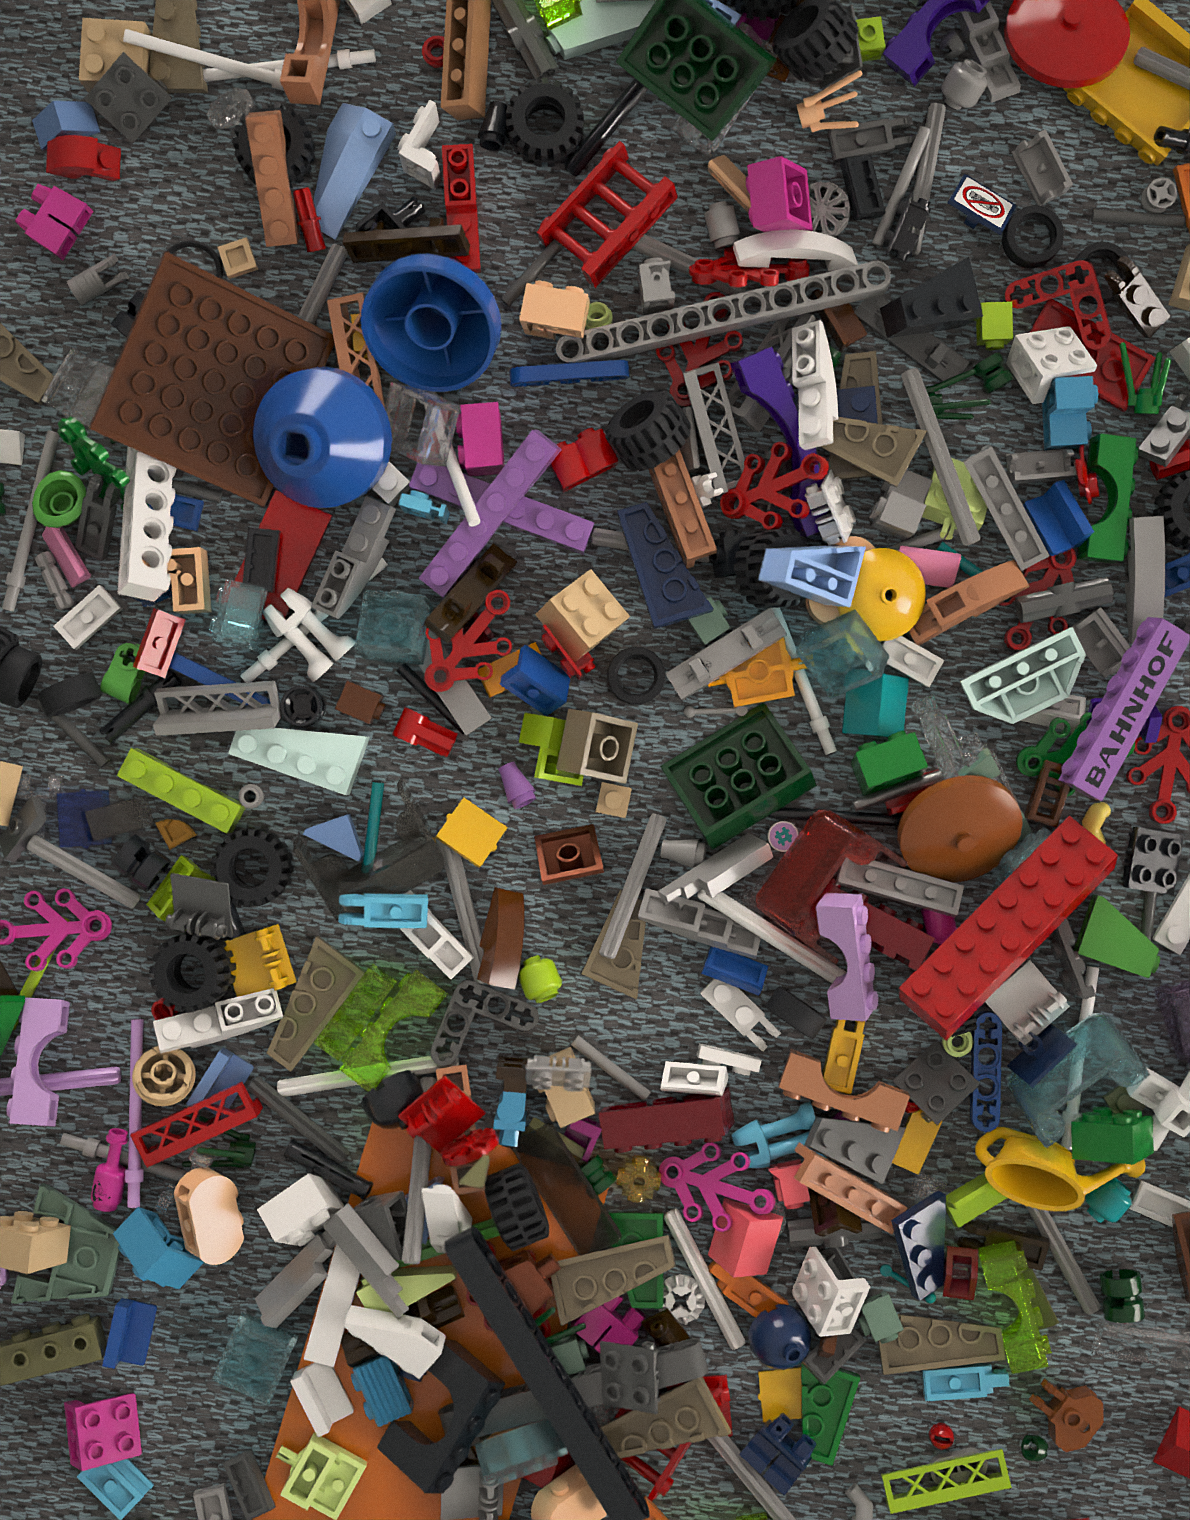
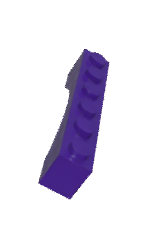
M769 347L730 363L741 393L755 400L771 415L779 426L786 443L791 446L792 471L800 468L803 458L808 454H817L816 448L804 450L799 446V410L796 409L793 402L795 398L794 390L790 382L785 381L783 376V362L779 353L774 352L773 347ZM818 464L814 467L815 474L820 470ZM824 478L818 481L806 479L791 486L789 498L807 502L805 488L815 483L820 488ZM801 504L796 507V514L801 513ZM814 508L810 509L808 516L804 519L794 518L790 514L789 516L795 530L800 533V537H808L819 532L818 525L820 524H816L815 520L831 513V511L813 516L812 511L817 509Z

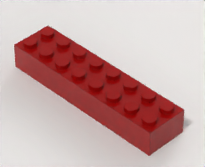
M1068 816L899 987V999L947 1041L1115 869L1118 854L1071 816Z

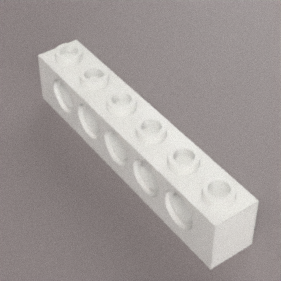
M130 447L127 448L126 474L130 479V483L125 486L118 594L155 601L163 592L168 590L170 584L167 563L171 558L172 546L168 544V540L174 523L173 517L170 516V507L175 499L172 478L175 476L177 468ZM146 503L150 504L154 510L150 509ZM144 531L148 532L152 538H149ZM142 560L147 561L150 567H147Z

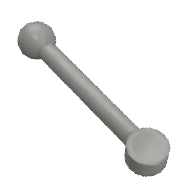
M746 705L730 708L700 709L687 706L684 709V715L687 718L703 714L736 713L739 716H744L748 712Z

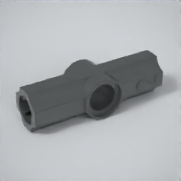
M491 0L493 7L506 28L505 33L508 40H512L516 47L515 53L517 55L520 54L536 83L542 82V78H550L558 72L557 63L544 42L545 37L535 16L529 14L523 1Z
M1108 576L1076 584L1075 582H1069L1049 587L1045 591L1016 597L1015 609L1020 623L1041 620L1050 616L1057 618L1079 613L1081 609L1112 603L1114 592Z
M812 1216L786 1219L789 1247L820 1244L831 1248L848 1245L849 1241L882 1238V1229L860 1217L862 1232L855 1234L845 1229H840L825 1237H821L815 1234Z

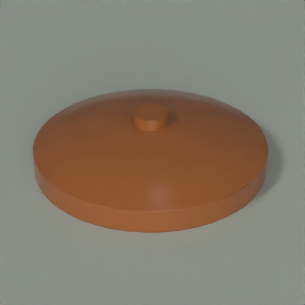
M976 775L952 777L928 787L914 798L900 819L897 841L905 862L914 872L952 883L968 881L993 870L1010 855L1021 835L1022 814L1012 793L998 781Z

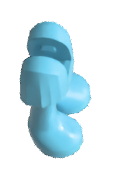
M811 1101L801 1104L798 1111L789 1117L763 1125L758 1120H754L731 1134L735 1146H744L757 1142L758 1149L745 1152L750 1157L751 1163L749 1168L770 1167L771 1160L796 1153L794 1150L798 1143L805 1144L810 1131L771 1144L768 1143V1139L797 1130H811L816 1118ZM740 1155L738 1156V1160L740 1167L742 1168L745 1165L746 1161L745 1158Z

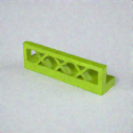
M1001 1448L881 1474L886 1494V1505L890 1514L1012 1488ZM997 1457L1000 1472L983 1475L979 1472L985 1460ZM978 1462L975 1468L970 1466L969 1463ZM964 1465L972 1471L965 1482L956 1483L948 1478L955 1466ZM948 1468L945 1474H942L938 1471L941 1469ZM933 1471L942 1477L937 1486L923 1488L919 1485L924 1473ZM917 1475L914 1481L908 1476ZM976 1475L980 1476V1478L974 1480ZM903 1478L912 1484L908 1492L892 1494L890 1480ZM946 1481L949 1482L950 1484H952V1485L944 1486V1484L946 1483Z

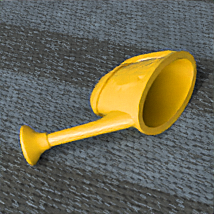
M996 1127V1129L986 1132L975 1145L977 1158L986 1166L985 1177L995 1190L1017 1203L1047 1211L1076 1209L1082 1205L1084 1197L1088 1193L1120 1174L1137 1178L1145 1172L1146 1167L1145 1160L1143 1159L1134 1165L1115 1163L1092 1175H1078L1075 1168V1159H1072V1153L1064 1146L1048 1137L1034 1136L1007 1127ZM998 1139H1005L1003 1148L996 1157H993L987 1149Z

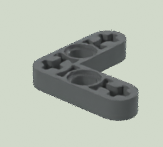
M462 981L454 990L432 1044L431 1058L434 1063L443 1067L450 1066L456 1061L475 1013L515 1030L527 1032L537 1025L539 1020L538 1011L529 1003L474 981ZM470 986L474 988L473 994L481 997L482 991L489 994L484 999L482 1010L476 1008L479 1003L476 1000L470 999L468 1003H464L462 1001L463 996L459 994V991L466 990ZM495 997L502 999L505 1003V1010L499 1015H493L487 1007L489 1000ZM510 1002L517 1004L514 1008L516 1012L523 1013L525 1009L530 1010L529 1016L533 1018V1022H527L525 1026H521L519 1024L520 1019L511 1015V1021L505 1020L504 1018L510 1010ZM452 1015L462 1016L465 1020L464 1029L460 1032L449 1030L447 1026L449 1017ZM442 1032H445L450 1037L460 1038L459 1044L452 1041L449 1051L453 1053L452 1058L446 1057L444 1061L439 1060V1053L435 1052L437 1047L442 1048L447 1038L440 1037Z

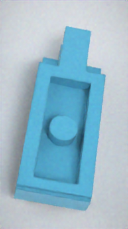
M989 1363L922 1370L925 1401L987 1397V1394L993 1393V1387L1009 1386V1374L1006 1368L992 1369Z

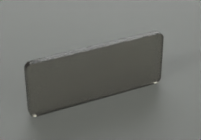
M547 1123L518 1138V1145L511 1146V1149L520 1163L528 1170L537 1190L578 1255L597 1252L617 1243L622 1237L620 1230L555 1127Z

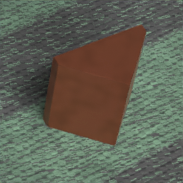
M594 824L534 836L543 885L604 873Z

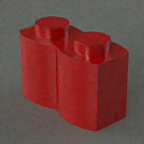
M593 427L588 428L577 435V441L568 445L566 441L556 444L562 450L552 461L550 467L563 492L618 465L619 461L611 445L606 440V435L602 428L596 431Z

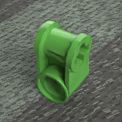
M125 643L117 648L110 667L102 679L101 692L127 704L135 700L146 671L134 668V662L128 657V654L133 652V655L136 657L140 644Z

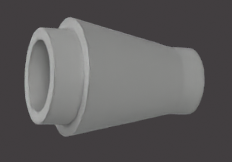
M700 839L663 840L661 858L694 868L705 861L707 843L700 842Z

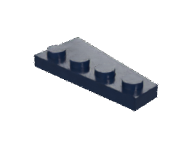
M644 502L617 510V516L653 629L713 612L714 608L703 595L699 584L688 571L682 557L668 539L667 533L649 504Z

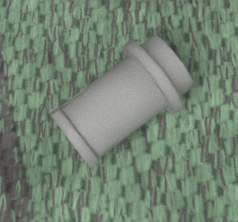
M248 784L241 788L238 798L242 806L253 809L261 805L265 795L259 786ZM251 791L256 794L255 801L248 799Z

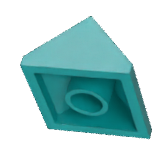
M848 672L842 733L888 737L894 733L904 731L909 678L877 673Z

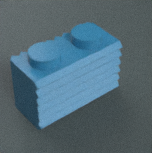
M379 1355L353 1368L354 1373L351 1374L353 1386L357 1392L362 1390L366 1402L363 1403L365 1413L369 1420H375L377 1427H381L412 1412L414 1401L404 1378L398 1374L399 1366L397 1363L385 1355Z

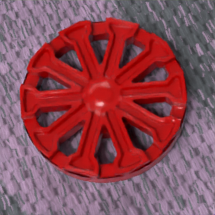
M481 1128L470 1131V1135L467 1136L462 1134L454 1139V1143L449 1142L444 1146V1150L441 1151V1157L447 1166H459L473 1162L488 1154L497 1146L499 1139L496 1131L492 1128H485L482 1131Z

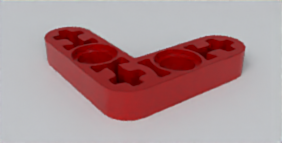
M1085 260L1071 262L1016 280L1006 288L1005 300L1006 302L1012 301V307L1016 309L1070 293L1084 344L1088 348L1096 350L1105 347L1110 341L1111 328L1096 272L1090 262ZM1081 265L1082 270L1088 269L1089 275L1085 277V283L1080 284V281L1075 279L1067 282L1070 286L1069 289H1064L1065 283L1060 273L1061 270L1065 269L1066 276L1076 272V266ZM1047 275L1056 277L1059 282L1058 289L1054 293H1045L1041 288L1042 279ZM1035 279V290L1040 298L1034 299V293L1023 297V303H1020L1018 299H1012L1011 294L1016 291L1015 286L1019 285L1021 290L1033 287L1029 281ZM1085 296H1093L1097 300V309L1092 314H1086L1080 309V301ZM1101 314L1102 320H1097L1096 325L1099 331H1105V335L1101 338V343L1096 344L1095 339L1089 340L1088 335L1093 332L1091 323L1085 326L1083 319H1092Z

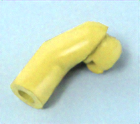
M1099 802L1089 807L1082 820V826L1105 844L1106 841L1100 828L1105 819L1110 815L1111 809L1107 803Z

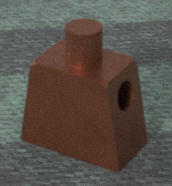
M523 1251L500 1262V1265L531 1315L552 1297V1285L547 1278L559 1271L561 1267L551 1253L537 1263L528 1251Z

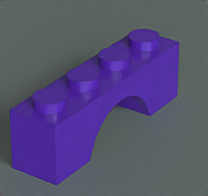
M927 0L919 11H915L908 18L905 28L899 35L893 36L886 44L885 51L882 54L887 64L915 87L935 64L930 44L932 34L938 24L949 15L957 12L979 13L990 0Z

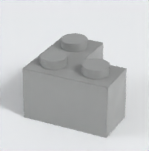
M906 470L897 488L883 481L881 489L885 493L883 497H880L879 501H875L869 518L874 520L871 527L904 541L913 536L926 508V504L923 503L933 480Z

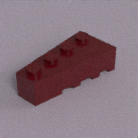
M827 875L824 880L816 877L800 910L817 919L816 905L825 893H849L841 890V885L835 884L836 880ZM854 889L851 894H862ZM862 894L863 906H866L868 910L866 932L871 937V947L916 971L922 965L935 938L922 932L924 925L910 918H907L906 922L895 918L897 911L881 903L878 908L868 904L867 902L870 897Z
M725 1087L722 1096L692 1093L682 1097V1101H677L676 1097L669 1096L653 1100L652 1106H648L645 1100L604 1107L598 1113L604 1150L614 1149L615 1153L628 1152L633 1149V1146L644 1145L646 1150L662 1147V1143L674 1142V1146H685L691 1144L692 1140L704 1139L705 1143L718 1142L723 1140L722 1136H726L735 1123L729 1087Z

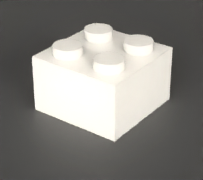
M308 1173L258 1208L257 1211L275 1242L298 1245L300 1247L309 1243L315 1237L314 1233L323 1228L335 1213L344 1207V1204L330 1181Z

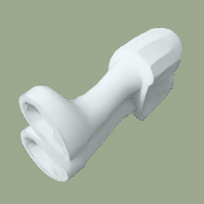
M287 588L280 596L295 613L286 620L284 615L270 604L263 610V614L276 637L284 635L306 658L309 664L307 675L314 683L334 663L297 627L300 623L318 639L335 661L339 660L356 642L349 636L339 637L332 633L311 611L312 602L294 590Z

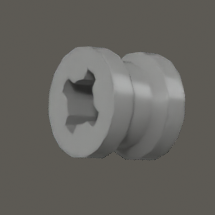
M1165 177L1153 180L1141 194L1143 208L1149 213H1162L1166 211L1176 200L1177 188L1175 184Z

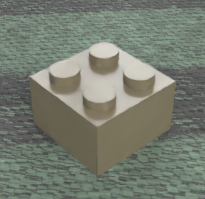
M568 709L556 770L626 784L638 723L594 712Z

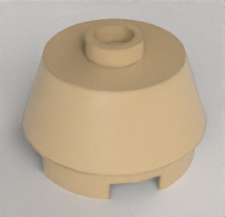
M156 1046L145 1052L138 1059L133 1069L132 1082L136 1093L145 1102L155 1106H170L180 1102L190 1093L195 1082L196 1072L193 1061L181 1049L160 1054L159 1047Z

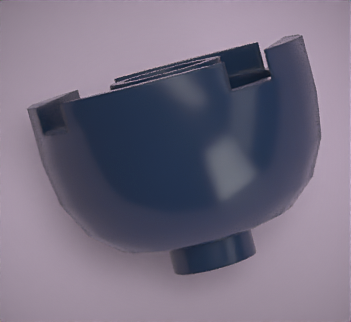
M779 1304L775 1305L777 1309L769 1313L767 1310H764L755 1318L748 1331V1340L750 1341L751 1351L759 1361L769 1368L786 1370L795 1367L807 1356L811 1347V1331L806 1320L797 1309L791 1305Z

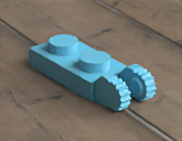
M344 894L339 896V903L344 906H364V915L360 913L339 914L338 922L341 924L364 925L367 928H427L428 895L365 894L363 896L360 894Z

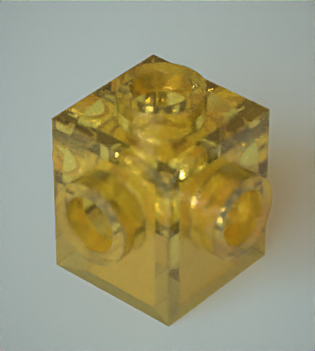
M633 1155L632 1158H625L624 1167L618 1166L616 1185L621 1186L622 1196H627V1200L642 1203L645 1202V1199H653L654 1190L659 1191L661 1172H656V1163L650 1161V1157ZM641 1177L645 1180L644 1185L634 1184L633 1181L635 1178Z

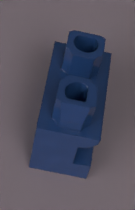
M781 1413L773 1421L769 1419L745 1445L739 1455L761 1474L775 1455L780 1452L763 1477L785 1496L812 1459L811 1454L816 1446V1442L808 1435L803 1434L795 1443L787 1435L794 1424L784 1413Z

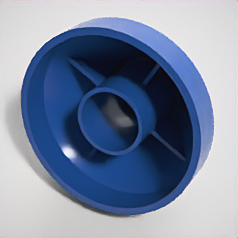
M417 254L394 261L377 276L362 305L361 328L364 340L372 356L391 376L404 384L420 390L446 392L471 384L485 372L499 345L501 316L493 294L486 284L469 268L446 257Z
M316 367L285 376L265 394L255 416L253 430L254 447L263 472L281 493L300 504L316 508H330L346 504L372 489L382 477L388 465L392 448V433L387 412L379 397L365 382L344 370ZM304 435L307 437L310 443L309 449L305 444Z

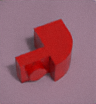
M80 135L58 136L47 142L46 173L71 179H77L84 175L110 181L120 179L121 148L98 143V138Z

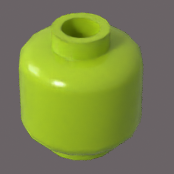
M539 955L523 961L524 967L519 971L517 978L525 997L529 1000H535L537 1004L556 997L559 994L558 989L562 985V979L554 961L551 959H541Z

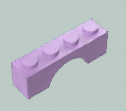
M825 893L816 905L819 934L837 944L847 961V973L836 977L827 991L830 1018L867 1021L873 1010H876L878 1006V994L873 990L872 982L875 976V967L873 963H870L869 957L871 937L866 932L868 910L866 906H863L862 894Z
M25 997V1004L18 1017L19 1023H21L20 1036L16 1037L14 1045L15 1054L18 1055L16 1067H13L10 1078L11 1085L14 1088L13 1096L7 1103V1116L10 1117L9 1124L56 1126L59 1095L49 1090L42 1082L38 1063L44 1047L55 1037L67 1033L70 1006L68 1001Z

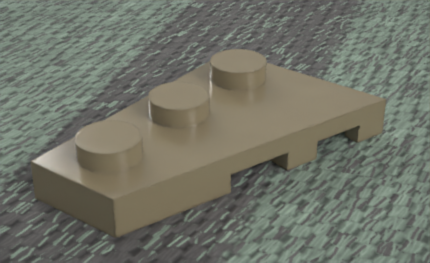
M838 417V420L833 421V443L820 446L819 448L897 488L927 430L908 429L895 425H882Z
M619 890L581 974L637 999L646 926L645 921L638 919L642 899L638 898L616 957L609 959L599 954L622 890Z

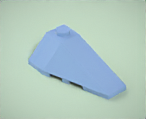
M342 103L327 129L313 203L317 216L321 217V220H319L321 232L334 240L340 234L396 135L392 122L365 107Z

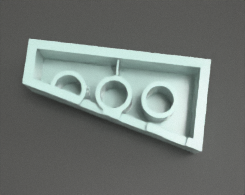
M282 728L240 730L235 732L228 754L340 794L350 795L370 737Z

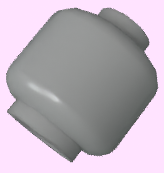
M966 59L964 62L955 63L941 85L942 92L946 97L945 102L957 110H960L962 107L971 108L975 106L988 85L985 76L986 70L978 63Z

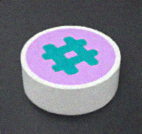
M778 821L769 828L767 839L772 848L777 851L786 852L796 846L799 834L797 828L792 823Z

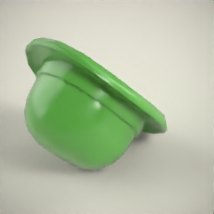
M62 470L50 473L43 478L34 492L32 501L33 514L37 521L46 527L59 528L71 525L79 520L82 513L83 498L86 496V488L81 479L72 472Z

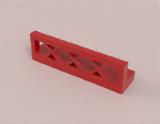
M239 1082L136 1130L130 1136L146 1168L256 1118L262 1111L263 1106L259 1098L252 1100L243 1082ZM238 1092L243 1104L233 1109L224 1107L227 1097ZM221 1100L220 1105L214 1104L215 1102ZM204 1107L217 1111L216 1117L205 1122L196 1120L199 1110ZM193 1113L192 1118L188 1117L187 1115ZM176 1120L190 1124L188 1130L177 1135L169 1133L172 1122ZM166 1125L165 1130L159 1129ZM148 1133L162 1137L160 1143L148 1149L142 1139V1136Z

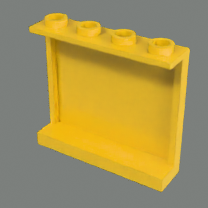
M1134 0L1125 12L1130 27L1129 45L1117 69L1110 76L1096 84L1081 88L1063 89L1067 92V98L1077 106L1083 105L1091 112V118L1100 125L1106 124L1114 130V136L1119 142L1125 145L1131 144L1136 148L1141 160L1158 166L1172 149L1159 147L1155 144L1154 134L1160 126H1166L1175 130L1189 129L1190 90L1135 65L1133 61L1138 50L1141 47H1145L1190 68V34L1149 0Z

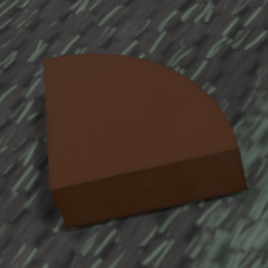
M838 1335L821 1337L817 1351L819 1356L830 1358L834 1355Z

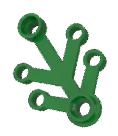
M70 416L67 419L62 418L59 420L58 434L66 444L71 445L76 456L71 460L74 470L82 476L92 470L93 474L103 476V488L98 496L102 499L106 495L108 484L112 482L115 487L120 489V498L123 500L120 507L123 511L124 487L130 483L128 475L122 469L116 468L105 461L109 458L107 450L100 443L94 442L87 437V431L78 419Z
M1087 712L1081 716L1079 725L1059 750L1048 752L1057 738L1066 737L1071 730L1070 724L1064 718L1057 717L1050 722L1049 730L1036 746L1025 747L1018 753L1016 758L1018 770L1026 776L1033 777L1040 774L1045 760L1064 764L1077 747V739L1086 730V721L1092 718V712ZM1059 723H1064V729L1061 732H1056V726ZM1135 742L1132 745L1126 758L1134 752ZM1031 758H1037V763L1034 766H1028V761ZM1050 771L1048 777L1059 779L1060 775ZM1055 785L1057 791H1059L1060 786ZM1070 787L1067 796L1072 795L1075 789Z

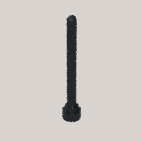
M782 807L768 817L784 820L894 826L895 830H898V825L904 812L889 815L883 813Z

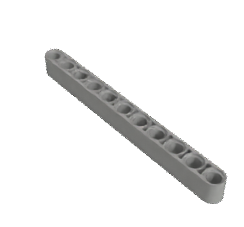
M872 261L780 283L776 286L763 287L585 330L583 338L562 336L556 344V353L563 363L606 361L873 298L884 294L888 290L891 272L885 263ZM878 272L885 277V281L880 285H873L867 278L870 274ZM842 280H849L854 284L853 289L847 293L840 292L836 286ZM818 287L823 291V294L819 299L811 300L805 295L808 289ZM786 294L792 298V302L787 307H779L775 304L776 298ZM750 302H758L762 307L757 314L750 315L744 311L745 306ZM720 309H727L731 312L729 319L724 322L716 321L714 315ZM690 316H696L700 319L699 325L694 329L684 327L685 320ZM660 323H666L670 326L669 332L664 336H656L654 334L655 327ZM631 330L638 331L639 338L636 342L632 344L624 342V336L627 332ZM601 337L608 338L609 345L605 350L597 351L594 349L597 339ZM574 344L579 346L578 354L575 357H565L564 352L568 346Z

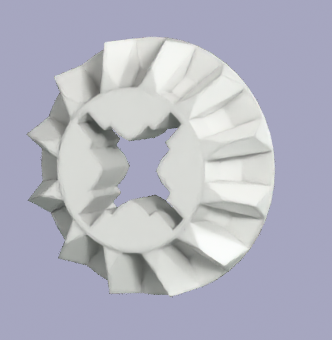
M674 1275L664 1280V1307L658 1310L661 1312L669 1309L680 1324L687 1325L688 1322L698 1319L699 1314L704 1309L705 1298L694 1278L687 1275ZM672 1291L679 1296L688 1294L686 1303L689 1310L682 1305L673 1307L675 1298Z

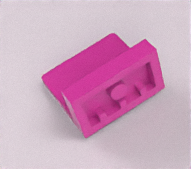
M127 1393L87 1404L78 1400L64 1402L70 1464L80 1471H85L142 1454L136 1395L134 1393Z

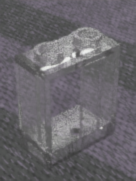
M391 382L385 405L392 433L391 449L420 464L446 467L461 406L430 391L414 388L404 383ZM417 399L428 404L418 444L407 439Z

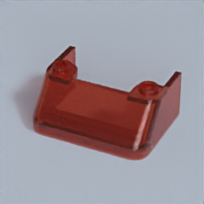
M821 809L811 816L756 896V905L763 914L836 965L839 959L816 943L821 936L819 934L817 913L811 910L816 900L846 858L855 864L866 865L871 863L880 853L902 867H905L908 862L835 812Z

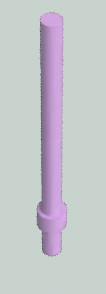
M131 1019L128 1169H125V1182L128 1183V1208L140 1207V1183L144 1182L141 1156L130 1136L132 1132L142 1128V1099L134 1089L132 1073L136 1062L143 1055L144 1019Z

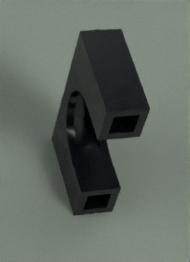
M447 1339L444 1341L442 1354L429 1367L428 1371L447 1387L452 1396L454 1416L449 1431L440 1441L435 1443L412 1422L394 1420L388 1426L377 1446V1449L425 1493H444L452 1485L454 1474L469 1455L471 1444L476 1435L483 1430L485 1419L492 1407L500 1400L501 1391L506 1384L456 1340Z

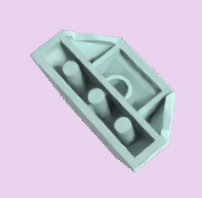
M1073 627L979 670L960 681V684L973 710L1014 724L1068 698L1086 654Z

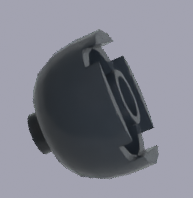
M410 1070L398 1072L382 1081L384 1084L383 1088L377 1092L372 1088L362 1098L361 1106L377 1126L384 1129L400 1127L401 1130H405L408 1127L398 1118V1115L424 1093L415 1073H412Z

